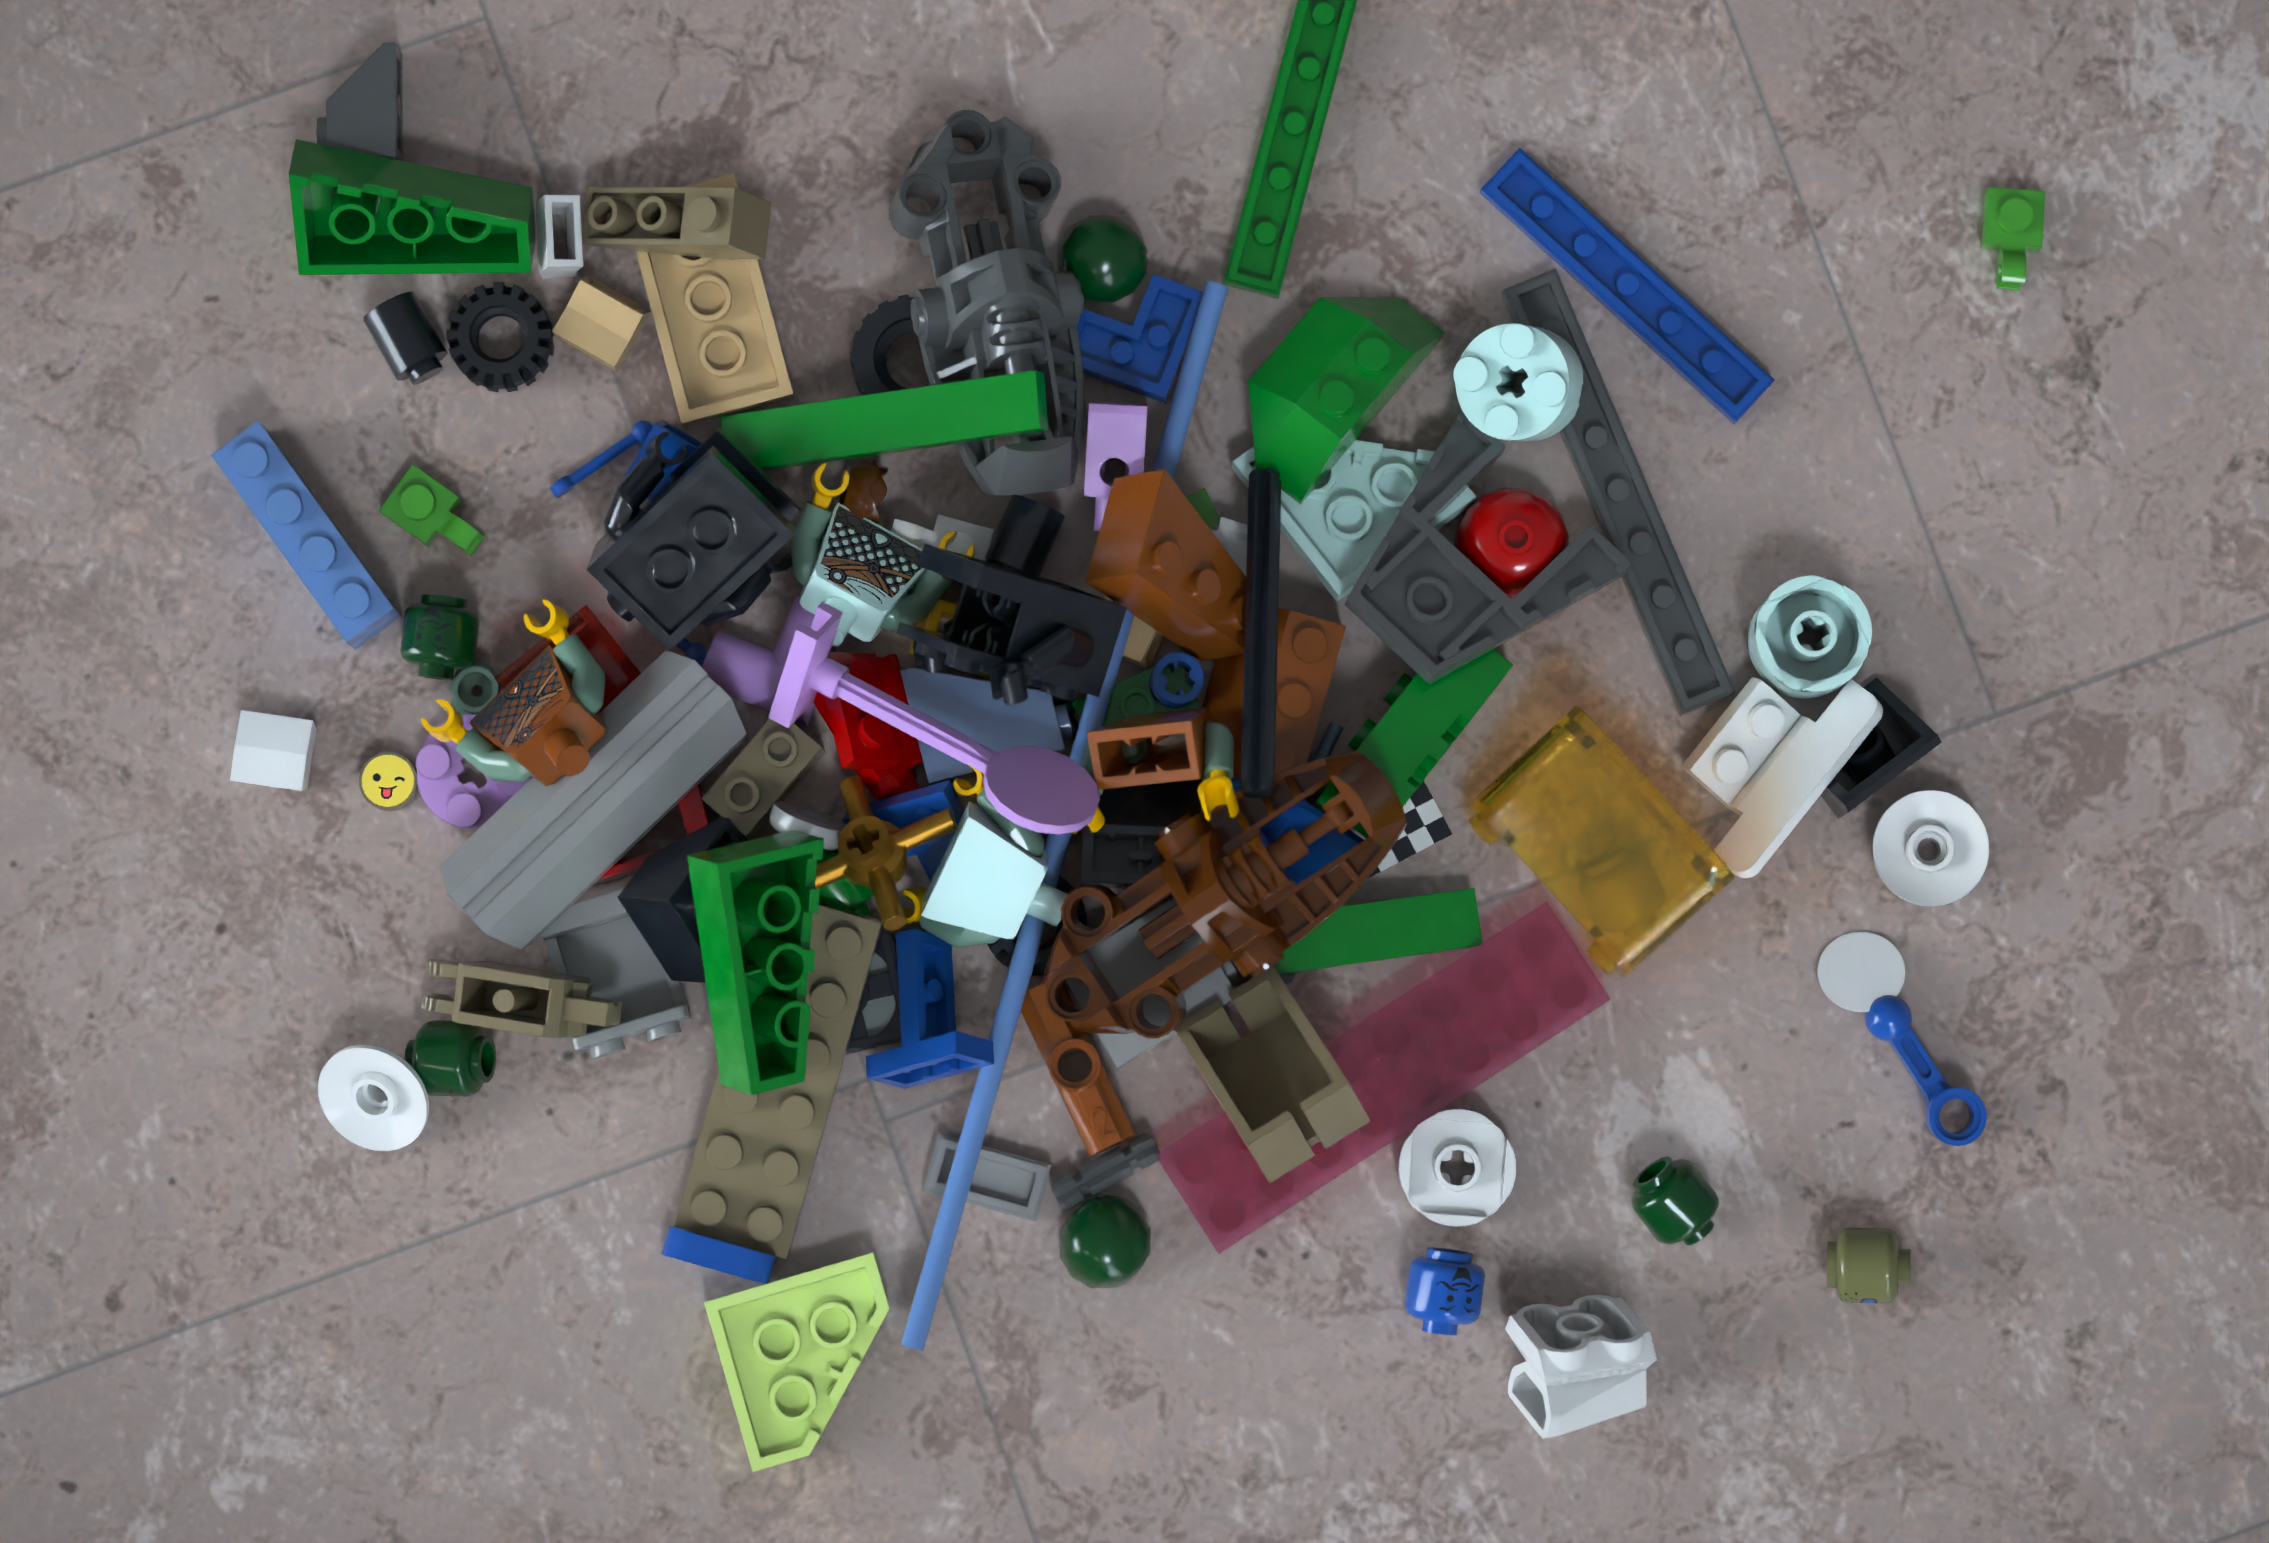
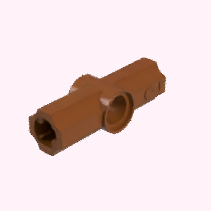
M1042 983L1026 991L1021 1013L1083 1144L1091 1157L1126 1141L1136 1134L1088 1033L1075 1031L1070 1022L1057 1018L1049 1010L1045 1001L1046 986ZM1063 985L1062 997L1064 1002L1069 1007L1076 1009L1065 985ZM1074 1050L1087 1054L1092 1061V1070L1089 1076L1077 1083L1068 1082L1063 1079L1058 1070L1059 1061L1062 1056Z

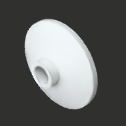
M1924 790L1902 797L1884 812L1874 831L1872 855L1879 877L1891 892L1909 903L1919 906L1936 907L1961 899L1978 884L1987 867L1989 840L1983 821L1968 803L1947 792ZM1929 839L1936 844L1938 853L1934 860L1926 861L1919 856L1917 847L1921 840Z
M354 1045L335 1053L324 1065L320 1073L318 1097L322 1110L331 1125L352 1143L370 1150L392 1151L409 1145L423 1131L429 1116V1099L426 1088L413 1067L397 1054L378 1046Z

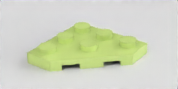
M874 1252L704 1302L752 1472L810 1456L890 1311V1305Z

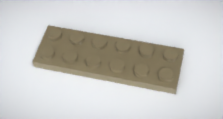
M819 902L818 913H813L810 948L815 949L814 973L808 972L806 1003L811 1005L805 1082L751 1096L721 1085L718 1069L674 1227L780 1258H788L883 925L881 920Z

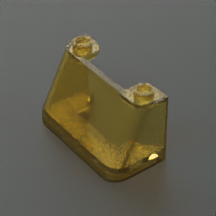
M1576 705L1466 806L1473 814L1467 822L1477 835L1490 847L1496 841H1499L1505 847L1509 846L1587 931L1586 935L1592 944L1585 951L1594 963L1608 976L1616 970L1622 978L1626 977L1735 879L1731 870L1604 730L1583 709Z

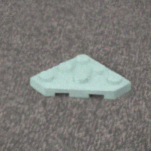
M1355 440L1302 504H1299L1281 490L1280 530L1336 602L1352 591L1377 547L1398 516L1409 494L1412 493L1435 451L1418 449L1417 453L1383 448L1381 443ZM1254 446L1236 458L1232 463V470L1247 489L1249 474L1255 469ZM1468 487L1430 524L1436 530L1440 529L1471 506L1476 500L1475 494Z

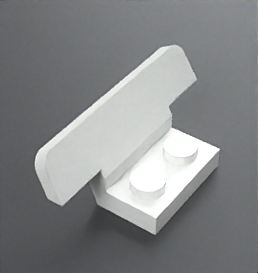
M1752 677L1681 766L1725 807L1741 816L1708 858L1720 868L1740 878H1750L1758 874L1880 721L1883 715V707L1876 697L1850 679L1819 719L1814 722L1807 717L1801 716L1763 680Z

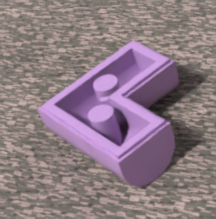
M795 596L774 650L721 630L716 633L702 668L730 697L770 712L796 629L801 624L811 628L815 616L813 613L802 608L799 603L800 597ZM832 646L830 652H837L839 646ZM813 702L795 722L808 726L815 709Z

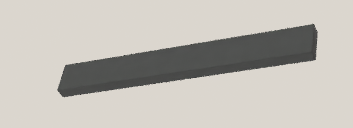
M1556 268L1502 290L1501 294L1513 323L1544 328L1561 336L1571 345L1581 362L1583 385L1579 399L1580 404L1575 416L1560 431V434L1604 537L1633 563L1629 572L1621 578L1679 715L1682 716L1735 693L1733 685Z

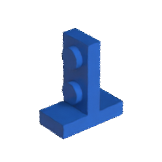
M915 928L896 933V970L899 987L901 1046L866 1056L867 1079L907 1089L993 1065V1041L956 1031L952 945L931 933Z

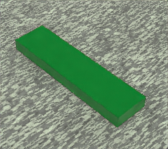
M1470 888L1341 906L1307 936L1283 952L1285 958L1273 966L1279 975L1483 946L1475 889Z

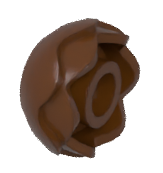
M869 459L860 461L847 469L849 484L845 491L840 494L839 503L846 506L858 518H867L878 524L880 516L877 509L879 503L887 494V486L882 477L888 473V467L878 465V460Z

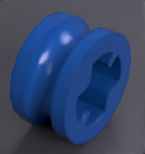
M1171 653L1164 656L1153 667L1149 677V688L1153 697L1160 704L1169 708H1181L1189 705L1200 694L1204 685V672L1200 663L1194 657L1185 653ZM1179 666L1188 672L1185 682L1191 689L1188 693L1184 694L1183 689L1180 688L1176 695L1165 689L1168 679L1162 672L1165 668L1169 667L1173 673Z

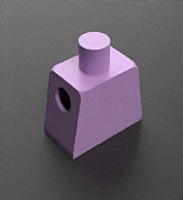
M1089 402L1084 496L1096 497L1094 531H1100L1113 483L1104 478L1105 461L1110 458L1123 460L1125 462L1124 476L1144 473L1148 404Z

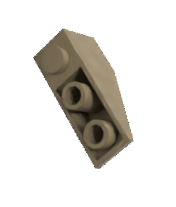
M588 187L582 244L593 247L712 259H765L771 202L736 187Z

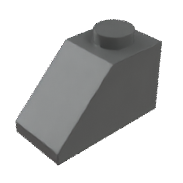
M384 42L326 100V118L317 119V144L403 161L402 53L395 42Z

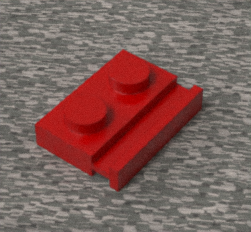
M830 652L829 658L849 668V674L909 705L897 654L876 657L875 653ZM824 695L842 769H890L893 766H903L904 769L910 770L923 761L917 738L839 697L831 699Z

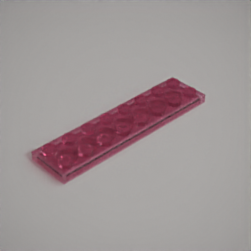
M1545 902L1325 1045L1354 1090L1370 1119L1369 1123L1326 1149L1321 1142L1311 1146L1310 1148L1315 1156L1271 1183L1264 1176L1224 1111L1155 1156L1217 1253L1220 1254L1611 999L1548 902Z

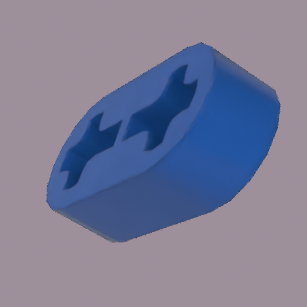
M672 1226L668 1228L661 1252L662 1255L764 1284L769 1283L776 1258L774 1255Z

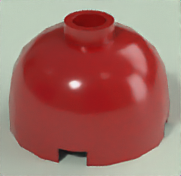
M1501 488L1482 495L1465 510L1454 536V546L1511 599H1514L1569 545V534L1559 511L1547 498L1522 488Z

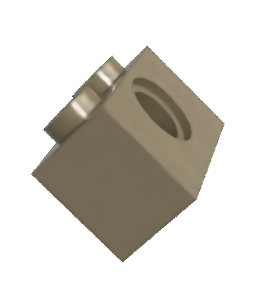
M768 719L702 797V800L721 818H730L737 831L748 840H752L770 819V812L774 802L785 801L825 752L817 742L794 723L789 728H786Z

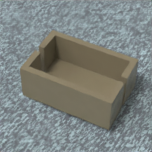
M1274 966L1228 993L1251 1032L1242 1039L1240 1038L1219 1000L1214 1001L1185 1019L1175 1030L1197 1069L1269 1183L1315 1156L1310 1148L1311 1146L1321 1142L1326 1149L1370 1122L1350 1083Z

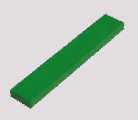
M1357 0L1297 1L1223 285L1279 299Z
M1037 370L720 416L721 430L762 471L1048 431L1044 372Z

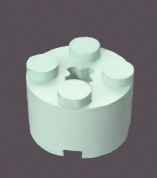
M1516 323L1502 324L1479 334L1464 350L1454 368L1456 395L1465 416L1483 433L1503 440H1542L1561 431L1575 416L1580 404L1583 369L1576 352L1561 336L1536 326ZM1515 372L1527 373L1528 378L1522 383L1525 390L1524 394L1512 391L1511 386L1515 383L1513 376Z
M1814 575L1794 578L1776 588L1758 607L1751 619L1748 632V650L1751 661L1760 677L1783 696L1810 699L1828 695L1853 678L1864 664L1872 638L1871 619L1860 597L1845 585ZM1802 624H1805L1809 632L1819 630L1822 639L1815 645L1816 651H1813L1809 644L1801 646L1797 636L1803 631Z

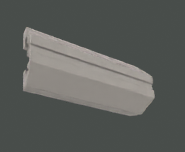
M665 650L600 712L606 725L604 735L588 750L590 760L584 771L574 776L562 775L554 784L545 786L532 777L440 865L448 896L472 918V921L486 935L520 950L531 945L742 743L747 733L732 698L708 676V673L695 660Z

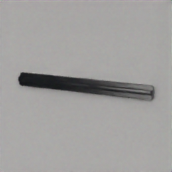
M1273 468L1253 469L1249 474L1241 789L1243 795L1251 799L1269 798L1274 793L1281 480L1279 471Z

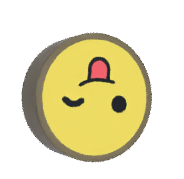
M378 753L369 758L360 771V791L368 803L380 810L397 811L403 809L417 795V770L407 758L398 753Z

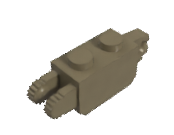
M427 959L426 973L432 974L437 978L457 979L455 998L435 993L424 995L421 1009L452 1015V1021L456 1023L549 1038L586 1036L587 1024L604 1027L620 1025L622 1002L591 996L592 983H589V977L490 961L454 962Z

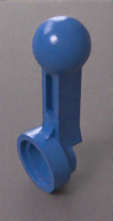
M1884 995L1877 998L1872 1003L1870 1011L1865 1013L1866 1026L1874 1037L1889 1042L1920 1089L1926 1105V1123L1931 1134L1939 1141L1952 1146H1963L1975 1141L1982 1134L1987 1121L1986 1108L1981 1098L1971 1090L1957 1086L1951 1087L1945 1081L1910 1028L1912 1014L1909 1006L1903 999L1892 995ZM1952 1099L1962 1100L1969 1110L1967 1124L1957 1132L1946 1131L1941 1125L1939 1118L1942 1106Z

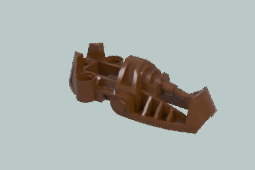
M1359 751L1314 760L1274 774V793L1269 798H1247L1243 795L1242 789L1235 792L1239 812L1234 818L1230 817L1227 805H1219L1211 811V821L1205 819L1203 811L1193 817L1186 814L1158 833L1159 840L1154 845L1165 859V862L1117 895L1110 888L1101 884H1090L1072 891L1064 899L1061 907L1063 926L1054 941L1042 978V982L1046 986L1045 1001L1049 1010L1057 1018L1070 1022L1075 1031L1093 1034H1128L1136 1032L1146 1038H1160L1175 1031L1184 1021L1186 1001L1182 993L1228 961H1233L1243 978L1249 974L1255 978L1285 958L1283 955L1285 950L1307 936L1335 913L1364 884L1384 860L1407 825L1405 813L1388 779L1364 754ZM1330 782H1334L1340 794L1321 806L1325 811L1324 816L1300 832L1292 828L1273 842H1268L1260 829ZM1362 824L1370 837L1299 884L1295 882L1287 868L1309 854L1308 846L1333 829H1337L1341 835L1355 825ZM1173 894L1177 904L1138 930L1144 939V944L1148 950L1152 951L1156 959H1159L1197 933L1205 942L1119 999L1088 950ZM1084 896L1098 898L1105 908V918L1098 928H1090L1079 919L1077 907ZM1068 978L1080 979L1087 985L1089 1001L1083 1009H1074L1064 1002L1062 987ZM1150 994L1164 997L1170 1005L1171 1016L1164 1026L1151 1024L1143 1014V1003Z

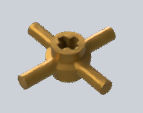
M855 776L848 777L840 783L839 787L850 822L845 825L838 837V855L817 864L815 888H822L847 877L857 885L872 889L884 929L889 931L897 930L906 924V918L895 884L903 877L906 871L907 851L958 829V826L950 808H947L898 829L894 824L873 816L861 778Z

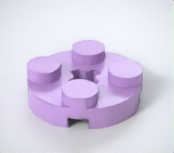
M461 715L464 721L463 727L468 731L471 730L473 727L469 722L476 715ZM430 734L416 757L417 785L421 797L428 808L437 817L449 824L462 829L478 830L532 778L531 776L524 782L494 781L485 776L487 783L482 787L478 788L472 781L463 785L460 775L465 771L463 762L466 759L455 751L457 744L454 741L441 742Z

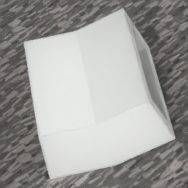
M543 195L536 201L539 273L542 279L579 277L578 270L583 267L580 195ZM566 214L568 259H554L552 215Z
M241 710L234 745L230 781L298 791L307 789L317 732L313 720Z

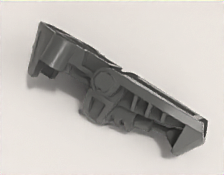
M961 110L953 113L947 119L944 126L925 135L917 147L889 207V220L892 227L901 236L919 240L923 258L930 257L936 284L934 288L918 289L915 291L914 299L911 300L910 306L913 329L919 338L930 385L985 378L984 371L1006 369V374L1033 371L1035 367L1037 371L1044 372L1048 431L1012 436V444L1002 445L996 451L994 439L955 444L964 464L985 494L1019 495L1065 488L1075 482L1082 443L1084 377L1077 325L1080 315L1083 313L1084 299L1080 281L1075 278L1073 272L1063 271L1054 273L1052 262L1045 256L1039 223L1046 218L1059 194L1061 176L1058 169L1050 161L1032 155L1033 138L1007 117L990 122L979 112ZM959 137L969 140L974 145L976 151L964 152L958 149L953 144L952 138ZM992 179L999 215L1004 214L1007 217L1009 231L1005 237L1006 249H1003L998 222L980 219L976 224L964 226L970 261L967 262L951 184ZM1029 184L1036 187L1040 191L1042 198L1031 199L1025 196L1018 185ZM911 197L920 198L930 206L931 211L927 213L918 212L908 204L907 199Z

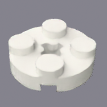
M1452 1109L1438 1112L1417 1124L1401 1148L1398 1174L1401 1187L1411 1206L1429 1220L1445 1226H1469L1494 1214L1509 1197L1516 1178V1158L1508 1139L1502 1130L1494 1125L1491 1120L1474 1111ZM1452 1151L1463 1152L1464 1162L1471 1163L1474 1166L1473 1175L1463 1176L1461 1185L1450 1184V1175L1441 1173L1440 1170L1441 1161L1451 1160Z

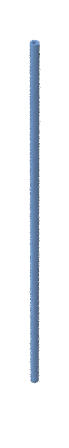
M1207 281L1205 284L1152 471L1165 469L1172 479L1175 476L1228 291L1227 286L1216 282ZM1127 610L1100 695L1097 697L1087 694L1069 757L1080 766L1088 744L1087 732L1102 727L1134 618V615ZM1072 832L1061 835L1047 834L1044 850L1048 853V869L1042 882L1054 888L1057 887ZM1028 914L1025 915L1020 927L988 1040L993 1041L994 1064L982 1067L979 1070L900 1344L920 1351L924 1350L1046 922Z

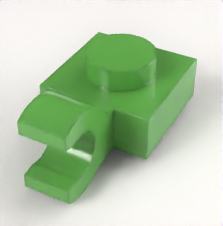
M1987 187L1985 190L1981 248L1998 250L1996 289L2019 291L2021 284L2025 283V252H2039L2042 248L2045 191Z
M413 464L379 509L383 516L427 547L440 534L472 556L485 538L478 530L453 514L462 502L460 497Z

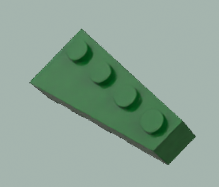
M296 139L289 170V183L299 275L531 273L536 241L532 187Z
M1492 649L1431 684H1428L1418 673L1412 679L1404 672L1383 699L1391 706L1378 724L1368 718L1347 746L1354 751L1364 754L1381 770L1395 790L1402 807H1404L1507 675L1513 664ZM1333 781L1315 792L1319 798L1314 807L1325 814L1321 806L1340 794ZM1361 823L1349 829L1364 840L1370 837Z
M794 830L687 855L721 1085L751 1096L805 1082L811 1005L806 1003L808 972L814 973L815 949L810 948L813 913H818L820 889L815 888L817 860H823L824 838Z

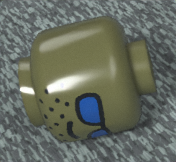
M1845 1228L1840 1231L1837 1242H1828L1827 1288H1836L1837 1295L1843 1302L1891 1303L1898 1294L1899 1284H1910L1911 1249H1899V1240L1893 1230L1887 1228Z

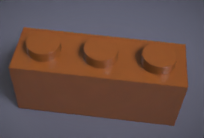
M1278 608L1274 774L1305 764L1308 761L1346 629L1345 625ZM1244 655L1215 660L1202 708H1209L1212 720L1225 724L1232 732L1234 738V771L1232 779H1241Z

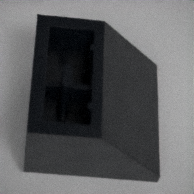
M1202 778L1104 789L1103 794L1099 796L1100 801L1098 804L1105 818L1103 827L1095 833L1091 832L1088 825L1083 827L1081 887L1090 884H1101L1108 888L1126 889L1164 863L1165 859L1154 845L1159 840L1158 833L1186 814L1193 817L1201 813V802L1197 789L1202 783Z
M719 818L647 856L617 897L672 981L706 983L687 855L744 842L730 818Z

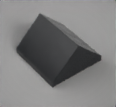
M1875 678L1863 688L1874 695L1881 703L1883 715L1821 794V797L1838 819L1849 813L1942 743L1938 734L1878 678Z

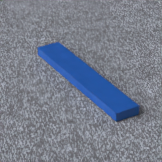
M1521 148L1481 188L1480 194L1733 424L1744 415L1775 381L1774 378Z

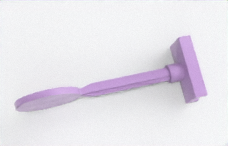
M823 601L816 609L811 628L801 624L796 629L768 716L769 719L789 728L815 700L817 691L831 699L839 697L954 759L981 771L984 774L983 785L986 797L997 812L1016 825L1038 833L1061 835L1079 831L1092 822L1100 801L1097 784L1085 768L1068 756L1047 748L1019 746L995 752L979 744L974 739L849 674V668L829 658L843 612Z

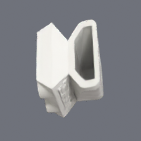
M1588 1295L1578 1298L1572 1305L1563 1307L1551 1304H1532L1519 1309L1516 1314L1510 1315L1505 1330L1526 1361L1512 1368L1508 1383V1394L1541 1438L1557 1437L1646 1407V1369L1657 1360L1650 1330L1621 1297Z

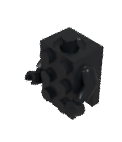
M719 427L686 459L687 449L685 446L679 448L673 454L672 459L664 457L661 453V442L669 435V431L655 435L649 440L646 447L647 458H641L616 489L604 520L607 533L595 544L586 569L610 593L607 596V601L621 618L628 622L636 618L669 651L699 624L710 626L744 614L771 583L770 574L786 571L792 566L791 553L786 554L778 565L773 564L769 558L795 535L796 528L790 521L800 513L801 508ZM679 464L668 476H666L663 479V469Z
M924 543L918 566L961 582L964 585L954 617L944 624L945 630L943 632L930 631L902 622L899 623L897 634L914 640L913 652L917 668L925 666L927 672L934 673L947 669L950 666L978 675L979 671L990 674L993 699L998 700L1003 697V701L1007 705H1014L1025 701L1028 698L1027 685L1040 688L1042 692L1070 701L1074 700L1076 691L1099 697L1127 607L1067 584Z

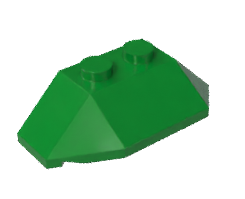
M1320 297L1248 380L1255 469L1273 468L1278 470L1280 473L1281 490L1299 504H1302L1440 342L1445 332L1400 298Z

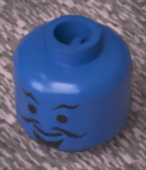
M1428 1247L1426 1249V1256H1420L1411 1262L1407 1281L1405 1309L1411 1316L1423 1320L1422 1331L1443 1335H1457L1458 1325L1471 1324L1479 1318L1485 1271L1481 1266L1472 1262V1253Z

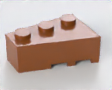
M1165 469L1114 478L1085 581L1117 604L1127 607V611L1199 661L1244 655L1246 576Z

